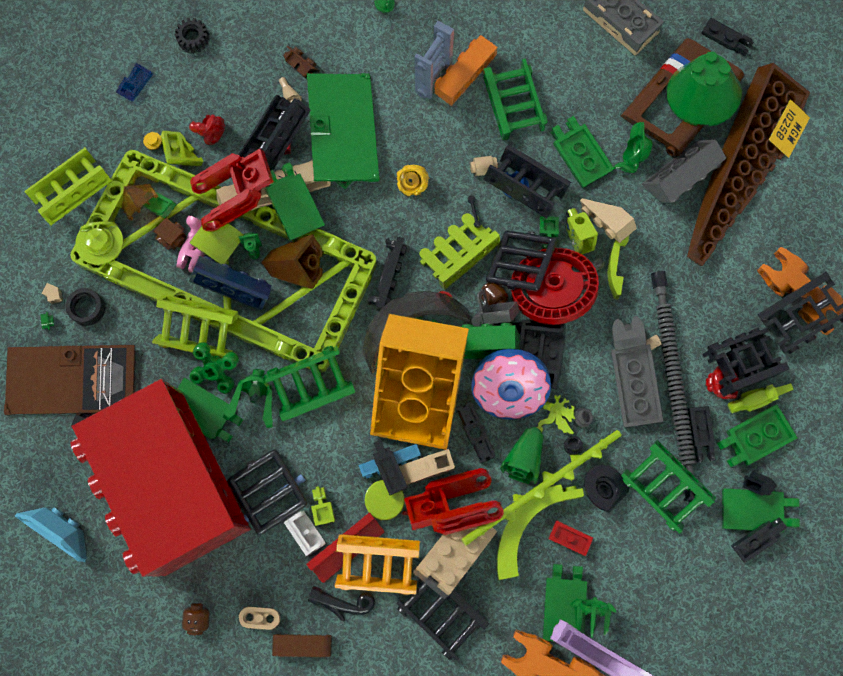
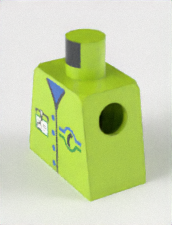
M575 208L566 212L568 218L566 231L575 251L582 255L594 251L598 233L586 212L578 214Z

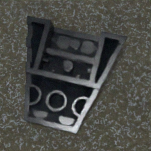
M530 319L516 323L508 322L515 325L520 334V350L533 354L544 363L549 371L551 388L557 390L562 369L566 323L544 324Z

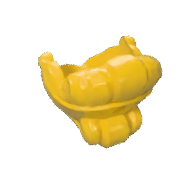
M405 165L397 172V187L406 196H417L427 189L429 174L422 166Z

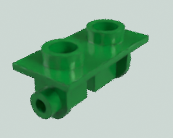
M248 232L243 234V236H239L244 250H248L249 257L253 260L258 259L260 256L259 247L263 246L258 233Z

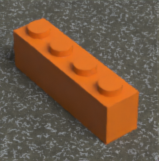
M482 35L477 39H473L467 51H463L458 56L457 62L448 67L446 74L437 79L434 84L435 94L452 106L484 68L496 57L498 47Z

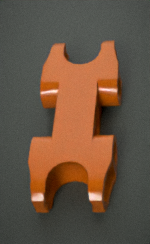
M780 247L774 253L775 257L782 263V271H775L765 264L757 270L767 286L781 297L787 292L789 294L793 293L811 281L805 275L809 271L807 264L797 255L783 247ZM819 287L802 296L803 300L811 296L815 303L826 298ZM833 288L827 290L837 306L843 304L841 295ZM809 301L802 305L803 307L798 311L799 316L808 324L820 318ZM831 304L821 310L825 317L827 310L834 311L838 315L843 313V308L836 312ZM826 318L819 323L822 326L823 324L827 323L828 320ZM832 328L831 330H829V331H827L826 333H823V334H824V335L830 334V333L834 330V328Z
M515 630L513 638L526 647V654L521 658H513L503 654L501 663L513 671L516 676H605L590 663L579 657L574 656L571 663L568 664L549 654L553 647L551 643L537 635L520 630Z

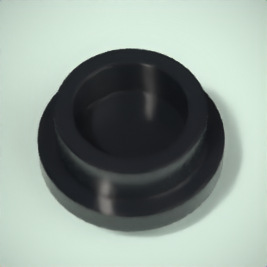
M571 436L564 441L563 447L566 453L578 455L583 450V442L580 438Z

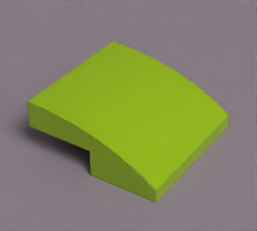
M229 223L211 232L204 231L201 226L189 243L218 264H225L240 243L239 236H243V234Z

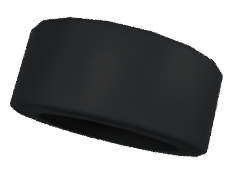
M81 288L72 292L67 298L65 305L68 316L76 323L84 326L94 325L100 321L106 309L103 298L89 288ZM86 296L92 297L96 301V309L93 314L85 318L78 316L75 312V305L78 300Z

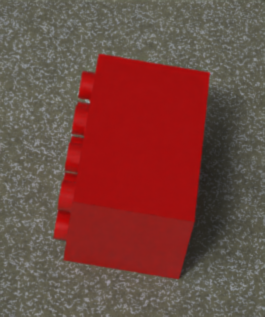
M160 379L72 426L77 439L71 441V448L81 463L88 461L94 475L88 478L89 487L97 499L100 500L105 497L111 509V512L105 515V520L114 536L123 535L129 549L124 551L122 555L127 568L132 574L135 575L140 572L142 577L166 576L251 530L183 392L165 380ZM222 488L226 491V493H227V498H226V496H225V494H224Z

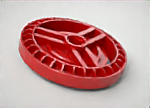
M555 248L540 290H526L529 298L536 305L524 296L521 288L511 290L514 302L517 301L521 313L531 320L544 324L568 323L583 316L594 305L599 291L598 274L593 264L582 254L570 249ZM526 257L519 264L540 267L543 259ZM572 267L577 268L579 271H581V273L574 272L572 270ZM514 271L511 279L524 281L527 277L526 282L534 283L537 275ZM583 289H587L585 294L576 303H574L582 294Z

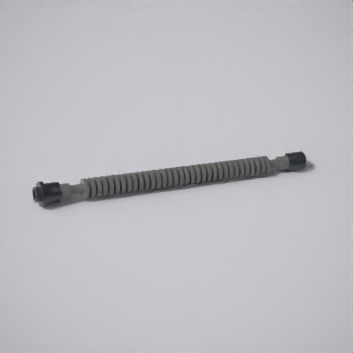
M657 271L651 273L652 287L655 289V294L659 300V305L656 306V310H658L656 313L658 315V324H660L659 329H661L659 332L661 334V343H663L662 348H664L662 351L665 358V367H667L665 371L668 372L666 377H669L667 382H669L668 387H670L668 388L669 396H671L670 401H674L671 402V406H675L671 409L676 411L672 413V416H677L673 417V421H677L674 422V426H678L675 427V431H679L675 435L680 436L676 437V441H681L677 442V446H681L678 447V451H682L678 454L683 456L679 458V461H684L681 463L694 475L693 465L696 464V461L692 460L696 458L691 456L695 452L690 451L694 449V446L691 445L693 441L690 440L692 436L689 435L692 433L689 430L691 427L688 425L690 421L687 420L689 419L688 411L686 410L688 409L686 406L687 402L682 401L686 399V396H681L685 395V391H681L684 390V386H681L684 383L681 381L683 377L680 376L682 372L680 371L679 352H676L678 347H676L677 339L675 337L676 333H674L675 328H673L674 320L672 318V309H670L671 304H667L666 301L667 276L665 271ZM691 489L684 491V502L688 501L689 504L695 499L696 494Z

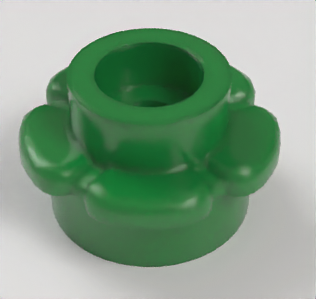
M46 312V314L40 315L42 329L50 330V327L54 326L53 315H49V312Z

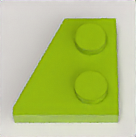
M162 131L161 139L167 164L202 166L203 159L201 157L198 158L193 153L194 148L186 141L181 132Z

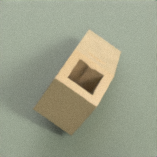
M583 198L580 200L583 207L581 208L582 212H586L588 217H592L597 227L604 228L605 233L610 239L614 238L620 243L637 229L634 218L623 208Z
M449 449L399 466L407 485L455 470Z

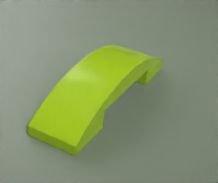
M629 235L620 243L617 240L614 241L608 259V283L613 298L617 300L621 296L624 278L616 276L620 246H626L628 243Z

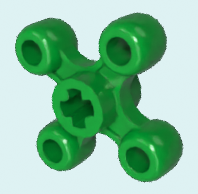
M198 343L193 349V355L196 359L202 360L204 367H195L190 372L189 378L191 382L200 384L205 378L211 381L216 380L218 390L223 394H228L234 388L235 382L231 377L225 375L224 369H234L239 362L238 355L234 352H228L223 358L212 356L210 353L211 348L207 343Z

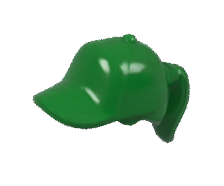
M638 122L632 127L630 139L627 141V148L623 153V162L615 164L614 169L634 173L637 171L640 162L645 161L649 157L653 142L645 136L644 122Z

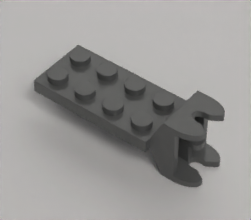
M634 316L631 324L624 326L619 319H616L612 327L615 350H611L623 426L631 427L663 422L651 345H646L643 322L639 317Z

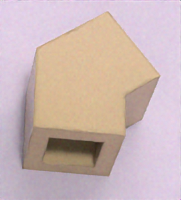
M47 283L42 294L47 297L48 302L51 304L62 302L61 290Z

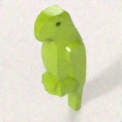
M791 383L776 388L771 384L765 388L741 394V398L729 402L727 406L731 413L742 410L751 412L778 400V396L793 390Z

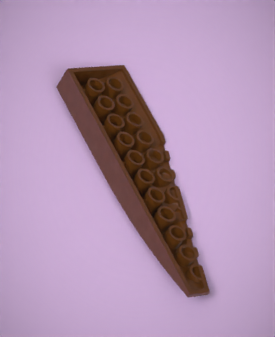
M775 63L757 68L722 151L726 159L721 162L720 167L713 171L687 254V257L699 266L705 264L716 249L715 245L724 238L726 230L735 223L734 219L743 212L754 197L758 186L764 183L767 174L775 168L774 163L776 159L780 160L783 157L784 153L769 141V138L788 102L792 100L803 111L810 92Z

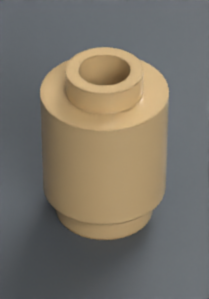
M492 156L473 158V162H470L471 173H475V176H483L490 165L498 168L497 158Z

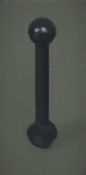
M469 196L468 202L471 204L475 220L474 227L479 228L481 222L478 221L474 205L475 197Z

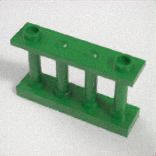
M526 58L522 59L521 69L500 74L492 73L491 67L484 68L483 79L502 141L510 138L512 130L538 124L540 131H544L545 125L548 123L546 113L542 112L531 77V65L527 64ZM524 76L526 85L505 90L497 89L496 84L499 81ZM529 92L531 101L507 107L505 105L502 106L501 100L504 97ZM534 108L536 117L513 123L507 122V114Z
M337 346L325 347L322 349V352L283 368H272L264 375L266 383L273 381L283 406L279 409L282 422L355 393L352 382L344 380L335 358L336 355L340 354ZM328 359L337 381L336 387L331 389L326 388L317 366L318 362ZM308 366L319 389L318 394L314 396L308 395L298 371ZM290 373L301 397L300 401L294 404L289 401L280 377Z
M656 440L649 448L651 455L632 473L626 469L621 476L628 487H633L666 520V524L671 530H676L680 534L684 528L681 522L700 504H706L710 507L715 502L716 496L663 444ZM661 460L666 465V469L645 487L638 478L652 464ZM671 475H676L680 479V484L660 502L652 493ZM686 489H691L696 494L695 499L674 516L667 507Z

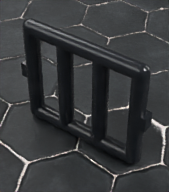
M506 230L486 276V282L507 286L511 290L521 288L539 291L555 250L557 239L536 235L532 231L522 233ZM511 238L548 244L546 252L510 247L507 244ZM504 253L543 259L540 267L501 261ZM500 268L536 274L537 276L534 283L496 277L495 274L497 269Z
M276 449L271 450L256 461L252 459L246 463L247 466L227 479L231 490L257 535H262L279 523L284 524L288 517L308 504ZM274 459L278 469L242 492L237 481ZM283 475L288 485L251 508L246 498ZM293 492L298 502L261 525L256 515Z

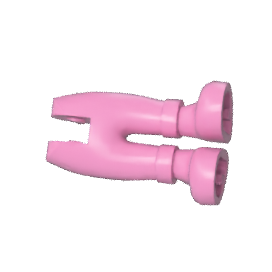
M188 216L186 223L191 228V232L188 233L187 239L181 247L176 267L183 270L189 257H192L188 267V271L192 273L199 256L204 257L206 254H203L198 249L194 250L195 247L189 243L202 225L201 220Z

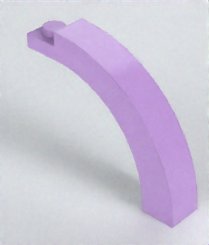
M560 620L553 629L550 639L610 676H653L603 647L563 620Z

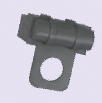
M481 289L477 294L480 310L473 316L472 324L474 326L481 324H492L494 326L497 323L511 322L519 313L518 303L516 301L489 305L485 289ZM482 295H483V297H484V305L482 304V301H481Z

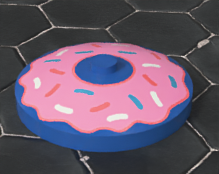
M504 349L489 354L478 363L472 375L471 387L475 401L485 412L502 419H521L536 413L544 406L550 395L551 380L547 367L533 354L518 349Z

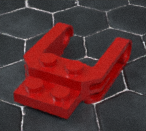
M262 149L256 150L245 158L232 153L191 178L192 191L196 194H203L232 177L236 193L238 194L212 209L209 214L201 219L204 231L218 230L257 207L262 196L261 189L274 182Z
M478 468L430 481L425 487L426 491L424 493L404 498L412 530L432 525L435 532L448 535L500 520L504 515V510L498 501L479 502L454 510H450L447 499L488 488L492 482L488 470ZM480 476L486 477L485 480L482 482L476 481V479ZM498 508L495 513H488L489 509Z

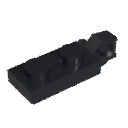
M381 439L374 442L377 453L373 454L374 461L389 495L391 496L407 489L408 486L393 452L389 447L384 448Z
M780 517L772 522L767 521L732 544L731 547L740 559L746 563L776 543L780 537L779 533L785 530L787 526Z

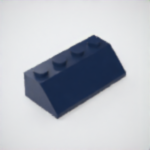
M199 256L189 280L190 283L260 311L267 302L272 287L264 279H255L244 271H235L231 266L218 264L212 258L206 256Z

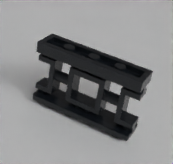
M275 95L238 155L245 158L256 150L262 149L270 171L274 170L311 109L298 99L294 98L292 102H289L286 98Z
M827 272L757 314L765 327L770 326L774 322L785 337L784 340L777 343L783 353H793L799 349L798 344L803 341L806 344L817 338L815 336L816 333L821 330L823 333H826L834 328L833 323L838 320L841 323L843 322V313L822 326L819 323L826 319L821 312L826 306L831 304L836 312L843 308V304L837 306L827 291L835 285ZM826 282L827 285L820 289L826 298L818 303H815L811 296L804 300L802 299V296ZM809 301L820 318L802 327L792 311ZM787 305H792L791 308L786 310L791 319L781 325L776 317L770 321L767 319ZM795 325L801 333L809 329V334L786 347L785 343L791 340L786 333L787 330Z
M759 328L753 329L748 332V335L744 332L736 336L735 340L730 337L722 341L721 345L716 342L708 346V351L702 354L704 358L709 356L710 359L707 360L709 364L716 361L725 377L718 381L720 385L723 384L724 388L720 389L723 397L773 378L790 369L787 362L782 364L779 362L782 360L781 357L773 359L765 344V342L771 339L770 336L766 337L765 333L769 332L768 328L762 330ZM756 338L758 339V341H756V342H754V343L751 342V343L745 344V343L748 342V341L754 340V339H756ZM731 348V350L727 353L717 354L718 352ZM744 351L752 366L751 368H745L738 354L739 352ZM772 365V368L759 372V369ZM736 377H746L736 382H731V380L735 379Z

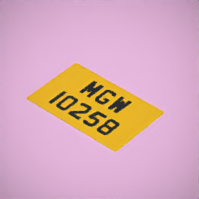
M790 100L769 141L789 158L810 117Z

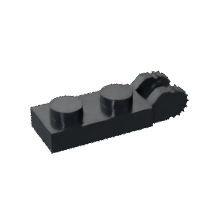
M713 18L709 19L701 32L707 38L745 56L749 50L744 45L751 47L754 43L748 36L742 35Z
M709 406L689 408L688 414L696 461L698 463L703 462L702 447L707 446L709 461H715V441Z

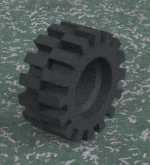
M187 18V22L181 21L182 25L178 23V29L175 28V37L182 50L185 49L188 53L190 50L191 53H195V50L201 52L200 48L203 50L206 48L205 44L208 45L210 37L205 24L201 20L197 21L196 18H193L191 21L190 18ZM190 31H197L199 33V36L194 40L186 39V35Z

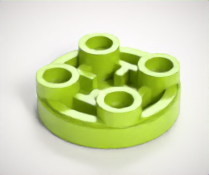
M383 480L373 483L365 494V506L368 512L376 519H393L403 509L405 501L403 491L390 496Z

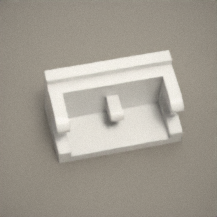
M305 511L298 512L284 522L306 556L311 555L326 544Z

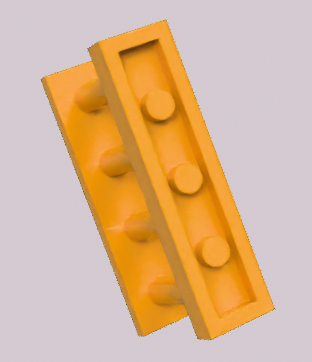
M339 534L337 552H343V574H337L335 588H341L342 590L392 592L403 595L416 594L417 580H411L412 559L419 558L420 541ZM352 553L364 554L363 576L351 575ZM373 554L384 556L383 578L371 577ZM393 556L404 557L403 579L391 578Z

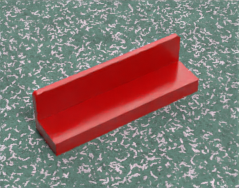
M369 512L342 535L379 538L384 534V530ZM338 538L306 564L322 583L343 567V552H337ZM352 553L351 560L359 553Z

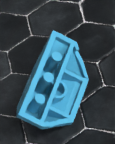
M45 507L15 515L18 520L78 562H85L87 559L83 530L78 527L80 524L72 518H69V520L64 518V513L58 508L53 507L51 509Z

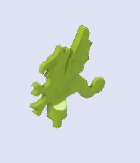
M555 395V404L548 401L544 404L543 409L550 411L548 418L540 420L537 428L541 430V433L543 432L542 425L552 424L556 420L559 430H562L564 433L574 434L567 420L562 417H566L569 422L575 419L574 406L571 405V409L564 407V404L569 403V400L564 398V401L559 403L561 395L558 397Z

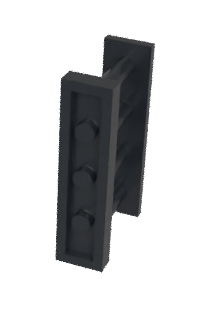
M509 144L500 159L502 164L498 168L490 165L483 179L546 219L555 205L551 201L555 196L562 199L572 183ZM508 167L518 172L514 178L504 173ZM524 176L533 181L530 187L520 183ZM540 186L549 191L546 197L536 192Z
M423 582L416 590V594H412L404 604L398 600L397 604L399 607L397 610L404 617L409 615L444 649L441 653L451 661L453 658L457 661L459 657L455 652L476 628L479 629L481 627L485 630L490 623L454 589L445 599L439 595L418 618L410 609L430 588ZM451 598L456 603L455 609L433 633L425 623L446 600L449 601ZM467 613L471 617L470 624L448 647L439 638L461 614Z

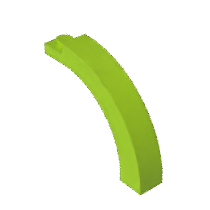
M561 484L549 487L544 490V499L533 498L515 511L516 521L507 522L497 549L496 570L498 580L519 576L517 566L518 546L522 533L531 519L542 509L554 503L584 497L583 488L577 489L576 486L565 488V492H563Z

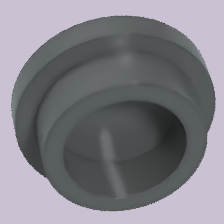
M579 408L575 411L576 423L580 427L589 426L593 420L591 411L585 408Z

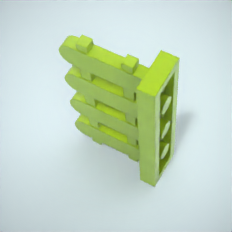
M469 213L462 216V223L464 224L462 227L458 228L456 225L448 227L450 237L446 240L440 236L434 239V246L436 248L433 251L423 248L419 253L422 259L420 263L423 266L427 264L434 271L433 277L435 279L438 278L439 284L444 290L500 244V235L495 230L492 232L489 227L487 229L482 225L479 228L474 227V217ZM469 229L476 238L471 240L464 232ZM455 241L462 250L457 252L450 244ZM441 253L448 261L443 264L436 257L437 254Z

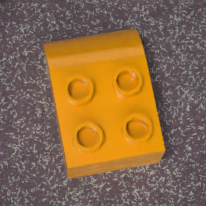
M389 314L379 345L370 435L447 450L459 390L468 328Z

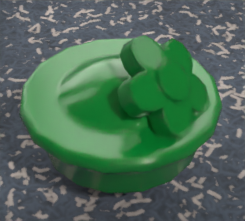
M374 0L375 7L379 12L389 13L394 9V0Z

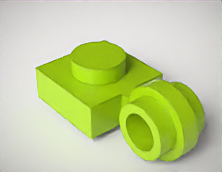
M317 486L316 489L312 490L314 501H318L319 505L311 506L315 526L335 521L332 503H323V499H327L325 488Z

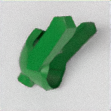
M253 369L252 374L240 380L233 398L223 415L224 419L228 421L235 414L241 397V391H244L249 395L250 402L255 403L251 401V397L254 394L260 397L266 396L263 421L267 428L273 427L271 408L272 386L266 383L264 370Z

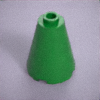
M536 427L525 429L502 462L500 467L502 473L505 471L510 473L509 478L521 483L530 484V481H534V484L537 483L544 438L540 429Z

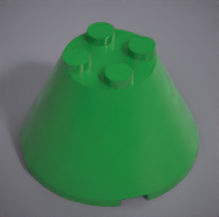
M712 51L680 67L672 75L667 86V101L673 113L684 122L695 126L697 124L714 126L725 122L737 111L742 98L741 84L732 68L723 57Z

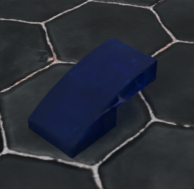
M136 63L128 78H123L116 93L133 101L152 77L153 72Z

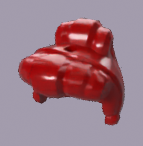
M213 114L211 116L206 115L202 123L191 122L189 129L202 136L205 144L214 145L221 139L224 133L225 120Z
M717 366L713 373L708 374L705 384L707 391L714 392L716 396L722 399H736L738 391L725 397L722 396L720 389L724 388L723 384L720 385L718 381L725 377L719 366ZM738 377L731 380V382L733 383L738 381Z

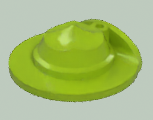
M108 221L93 222L81 226L76 237L75 246L77 253L85 262L92 265H105L119 256L123 248L124 239L116 223Z

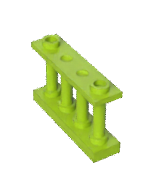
M85 147L24 191L36 205L39 202L42 204L38 212L50 226L112 181L100 165L96 168L93 167L92 164L96 160ZM86 169L89 173L79 179L77 175ZM71 180L73 185L64 190L61 186ZM56 191L58 196L48 201L46 197Z
M163 295L157 300L156 307L162 308L165 312L162 334L157 335L152 340L153 344H158L162 348L171 347L193 352L198 342L188 340L191 316H198L202 319L199 343H207L210 320L219 321L218 346L209 345L211 348L210 353L212 356L223 358L228 352H233V350L225 349L228 325L237 319L238 311ZM174 311L180 312L183 315L180 338L170 336L172 312Z

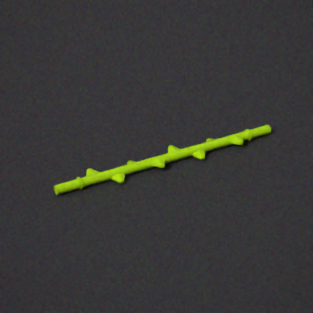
M616 430L606 438L599 440V443L583 454L570 455L571 462L554 474L546 471L542 472V483L525 495L514 494V502L503 509L504 515L500 520L477 526L475 530L461 539L463 544L467 546L503 519L515 522L516 510L533 498L544 499V490L561 478L574 480L573 470L591 457L602 458L601 450L606 449L608 445L621 437V433Z

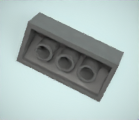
M716 140L695 141L680 156H676L644 181L642 185L659 201L673 203L680 198L683 192L691 190L694 187L693 184L705 179L708 176L707 173L720 167L721 162L726 159V156Z

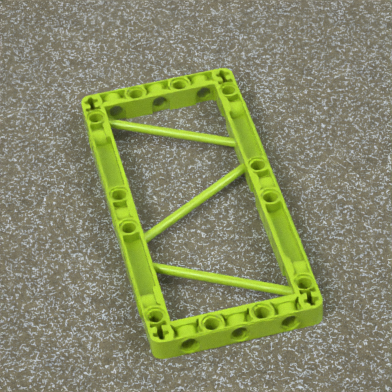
M129 150L125 153L111 177L112 181L106 186L86 224L102 221L115 223L119 210L123 209L133 190L132 187L137 177L140 176L156 183L161 182L170 186L172 190L189 196L175 206L167 219H170L197 200L214 208L218 207L216 189H220L221 186L217 185L206 193L196 194L192 191L190 184L191 178L195 175L136 150ZM154 166L152 170L148 171L149 167ZM120 190L118 195H114L116 191ZM263 206L250 210L238 217L239 219L242 217L249 220L254 225L289 240L275 209ZM265 216H271L268 221L262 220ZM157 217L125 238L122 249L159 226L164 218ZM319 228L292 240L296 241L303 237L314 235L322 248V254L332 256L339 261L338 264L322 274L321 279L313 289L345 267L350 266L353 269L315 347L312 348L262 326L266 321L313 290L306 287L301 288L254 321L238 315L237 319L228 325L227 334L294 363L303 360L297 358L298 354L302 351L307 353L305 358L322 352V349L328 346H337L339 348L370 284L377 262L374 253ZM76 246L71 251V259L79 267L155 302L163 295L217 306L115 260L95 268L96 265L89 264L80 258ZM349 252L356 253L352 258L346 256ZM229 258L225 262L227 265H229ZM370 259L371 263L368 262V264L366 265L365 261H368ZM350 292L357 293V296L353 299L347 297ZM223 296L224 308L232 310L231 299ZM191 316V318L202 322V319H200V317ZM210 320L209 326L220 330L219 321ZM338 325L341 327L340 331L332 332L331 328ZM328 359L323 360V365H318L320 373L328 369L330 365Z

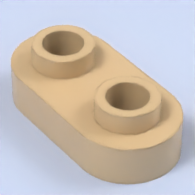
M246 607L239 614V622L246 628L270 630L276 628L281 620L279 612L272 608ZM249 613L253 614L254 619L252 621L247 620V615ZM268 615H272L274 617V621L272 623H269L267 621Z

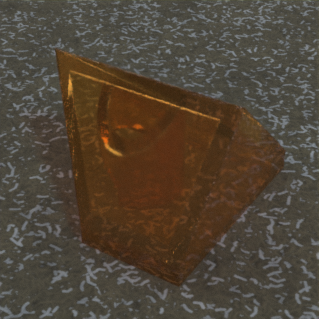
M150 184L124 186L122 209L129 220L134 219L132 215L135 211L140 213V208L144 204H150L148 200L152 197L155 199L158 197Z

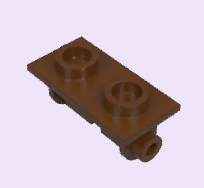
M287 45L290 51L283 55L285 61L293 68L300 64L297 71L306 79L307 74H314V70L320 71L315 67L317 65L315 61L309 57L306 59L302 56L304 54L303 51L296 46L292 48Z

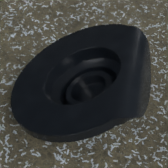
M594 466L585 475V493L592 504L600 510L610 513L629 493V487L624 483L621 473L610 466Z

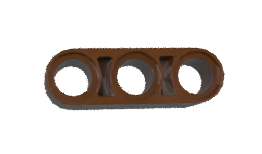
M273 634L272 656L331 657L332 635Z

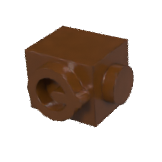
M167 218L154 230V233L157 235L155 240L167 250L170 248L175 250L177 247H181L187 236L183 232L185 229L178 222L174 224Z

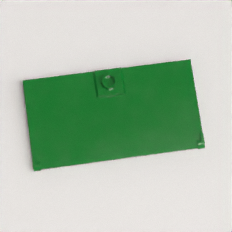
M307 74L309 109H311L309 117L314 181H380L370 74Z

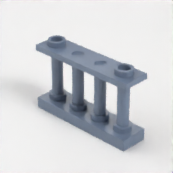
M437 21L434 25V42L425 56L422 57L417 53L414 56L415 91L422 98H432L434 80L441 69L447 70L453 61L454 29L440 21Z

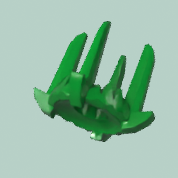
M593 597V600L579 599L573 603L572 607H577L578 631L581 632L583 614L587 615L589 613L591 614V638H593L596 615H600V617L602 615L605 616L603 635L605 636L608 633L611 613H616V608L608 602L607 604L597 600V597Z

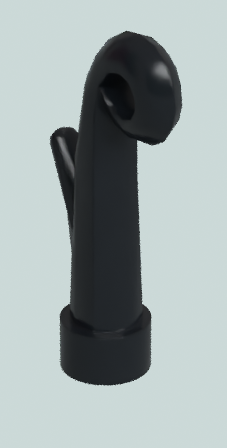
M315 586L312 587L308 602L327 608L341 621L345 620L341 612L364 615L373 610L375 606V599L369 593H362L357 599L356 606L334 597ZM363 599L369 600L368 606L363 607Z

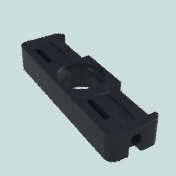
M468 402L464 406L457 407L456 412L459 411V417L464 425V430L471 446L475 445L473 446L478 458L481 459L479 463L493 459L496 454L473 404ZM472 428H479L481 436L473 438L470 435Z

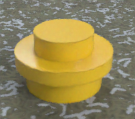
M150 132L144 137V145L149 150H156L162 145L161 136L156 132Z

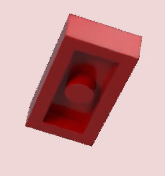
M555 521L548 540L582 556H586L593 537L559 521Z

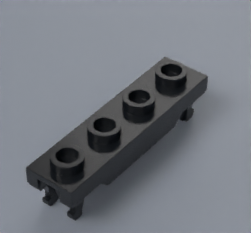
M397 237L396 240L386 239V247L392 251L388 253L378 285V293L380 295L379 297H368V304L375 305L377 311L384 313L385 308L389 309L392 299L389 297L390 291L395 290L397 280L394 278L396 273H400L402 262L399 261L401 255L405 256L407 250L405 238Z

